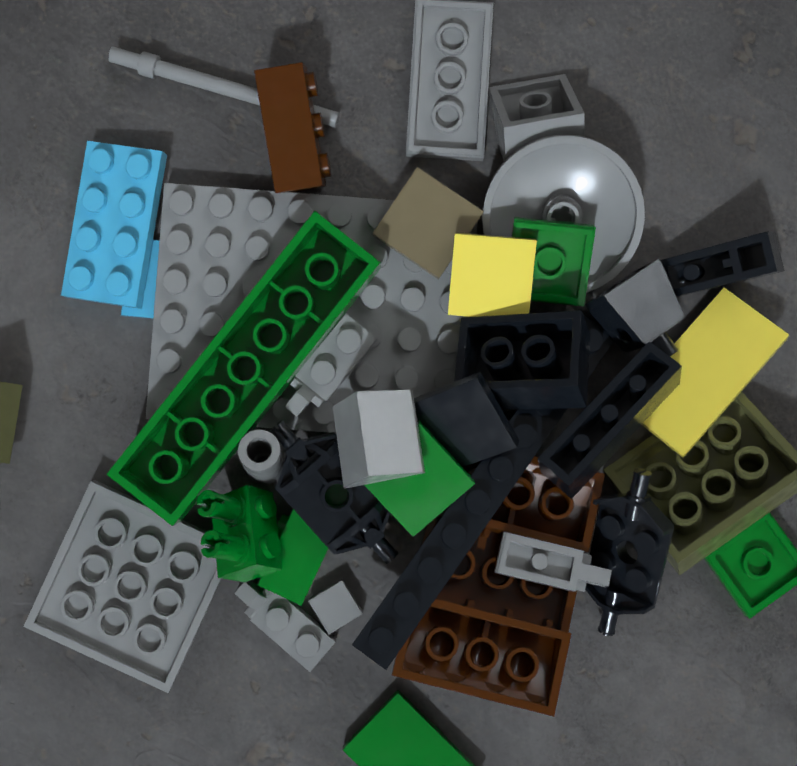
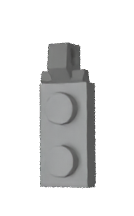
M345 314L296 374V378L290 385L297 392L285 405V408L296 417H299L311 402L319 408L324 401L329 400L377 341V338L348 314Z
M503 532L494 573L572 592H585L586 583L609 587L612 570L590 565L592 556L584 554L583 550Z
M252 580L242 582L234 592L249 606L244 613L251 618L250 621L309 672L312 671L336 643L337 639L332 634L328 635L325 628L300 606L267 589L262 590Z

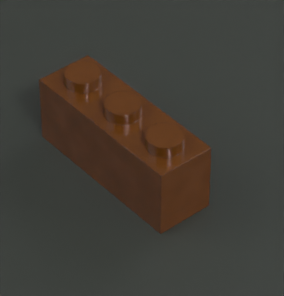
M303 62L254 70L275 193L325 187V178L331 177V167L328 153L321 154L319 138L325 137V130L321 112L314 113L312 97L318 96L315 73L308 72Z

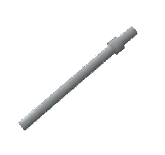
M114 46L110 49L109 62L135 69L139 75L155 79L157 76L260 106L257 88L161 60L159 55L143 51L141 54ZM313 105L314 113L321 112L323 124L336 128L339 112Z

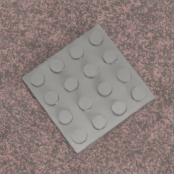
M96 480L90 481L23 627L169 693L222 581V578H218L216 558H207L201 552L203 548H210L201 545V538L207 531L183 520L171 526L138 499Z

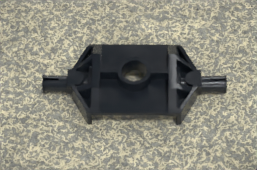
M283 420L278 422L277 426L287 437H284L275 426L269 431L285 448L284 451L286 453L274 483L275 489L334 555L368 546L370 549H374L385 564L390 563L392 560L382 548L384 547L393 558L398 555V551L385 539V534L383 533L391 513L365 485L346 488L347 498L341 505L332 506L325 501L326 490L331 485H343L336 432L301 439L295 436Z
M636 468L633 471L630 491L621 494L605 495L593 500V504L601 503L590 551L592 556L590 565L609 569L612 572L609 587L586 583L585 590L596 604L601 607L602 615L598 632H604L603 635L613 636L615 634L618 615L645 614L655 608L674 532L673 523L651 501L652 496L647 495L652 473L650 471L646 472L645 469ZM626 541L634 544L638 552L637 560L628 555L625 548Z

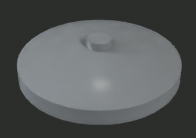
M568 134L547 136L534 140L511 154L501 164L490 181L483 203L484 212L482 214L484 235L512 237L514 217L595 225L596 230L586 293L608 283L625 268L640 243L645 222V206L642 191L636 176L628 164L604 144L587 137Z

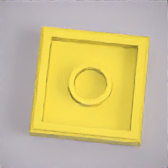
M455 233L448 315L479 317L529 314L537 240Z

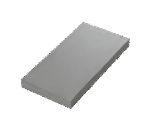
M415 0L406 141L407 157L471 161L484 160L494 2Z

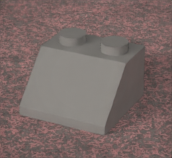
M566 74L489 87L497 141L503 161L519 148L543 137L566 134L585 137L584 111Z

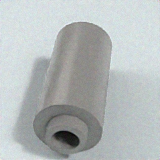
M266 430L250 431L239 443V459L247 476L253 482L260 485L274 483L283 462L280 444L277 438ZM262 459H267L264 462L258 463Z

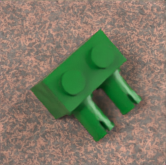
M246 485L226 494L205 490L198 496L197 505L203 506L197 509L199 515L211 517L213 522V530L207 531L201 538V545L210 548H203L201 552L207 558H216L218 578L248 582L282 570V547L278 537L277 507L273 492Z

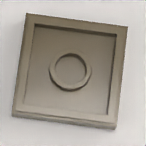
M417 167L372 235L439 280L453 259L455 233L470 234L484 211Z

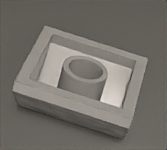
M412 390L356 391L333 406L344 488L425 473Z

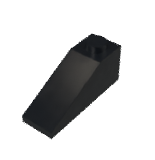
M769 231L660 260L676 297L785 271L776 233Z

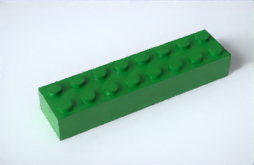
M314 211L106 475L171 526L181 522L196 504L198 496L208 489L237 452L241 439L256 428L307 360L381 269V262Z

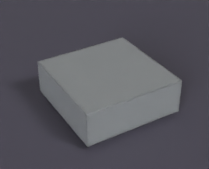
M343 578L308 600L328 635L363 614L361 607Z

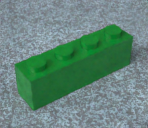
M340 484L331 485L325 493V501L332 506L341 505L347 498V489ZM293 509L290 516L283 514L277 525L278 537L282 547V570L262 576L258 586L302 606L328 551V547Z

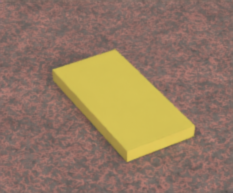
M723 287L674 343L678 351L670 357L682 366L680 384L642 425L684 458L784 344L789 334Z

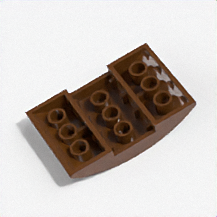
M534 456L396 655L392 676L554 717L572 634L568 632L577 591L572 592L494 573L503 532L583 550L584 554L589 553L599 505L593 504V500L601 496L605 474L597 472L571 499L541 473L538 463L539 457ZM480 461L463 468L471 476ZM447 508L425 526L421 545Z

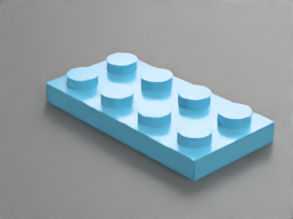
M87 141L61 296L138 309L142 308L167 160L166 153L159 150Z

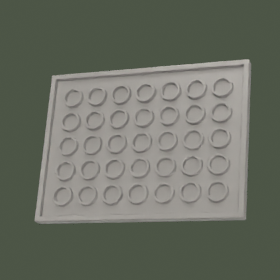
M164 183L146 419H150L314 211L381 262V269L345 313L375 336L377 341L329 400L324 401L319 408L311 402L299 417L294 416L285 408V405L297 392L289 384L256 427L273 428L275 426L277 429H280L277 423L283 420L290 430L336 432L333 406L356 391L412 390L413 396L416 398L453 383L460 322L462 317L467 316L448 315L452 261L438 280L372 235L394 200L293 192L275 193V191ZM477 223L470 234H477Z

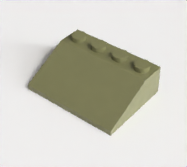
M743 392L735 398L684 458L653 434L603 470L619 494L630 491L634 469L641 468L645 469L646 472L650 471L652 473L647 495L652 496L651 501L674 525L667 560L679 576L797 493V451Z

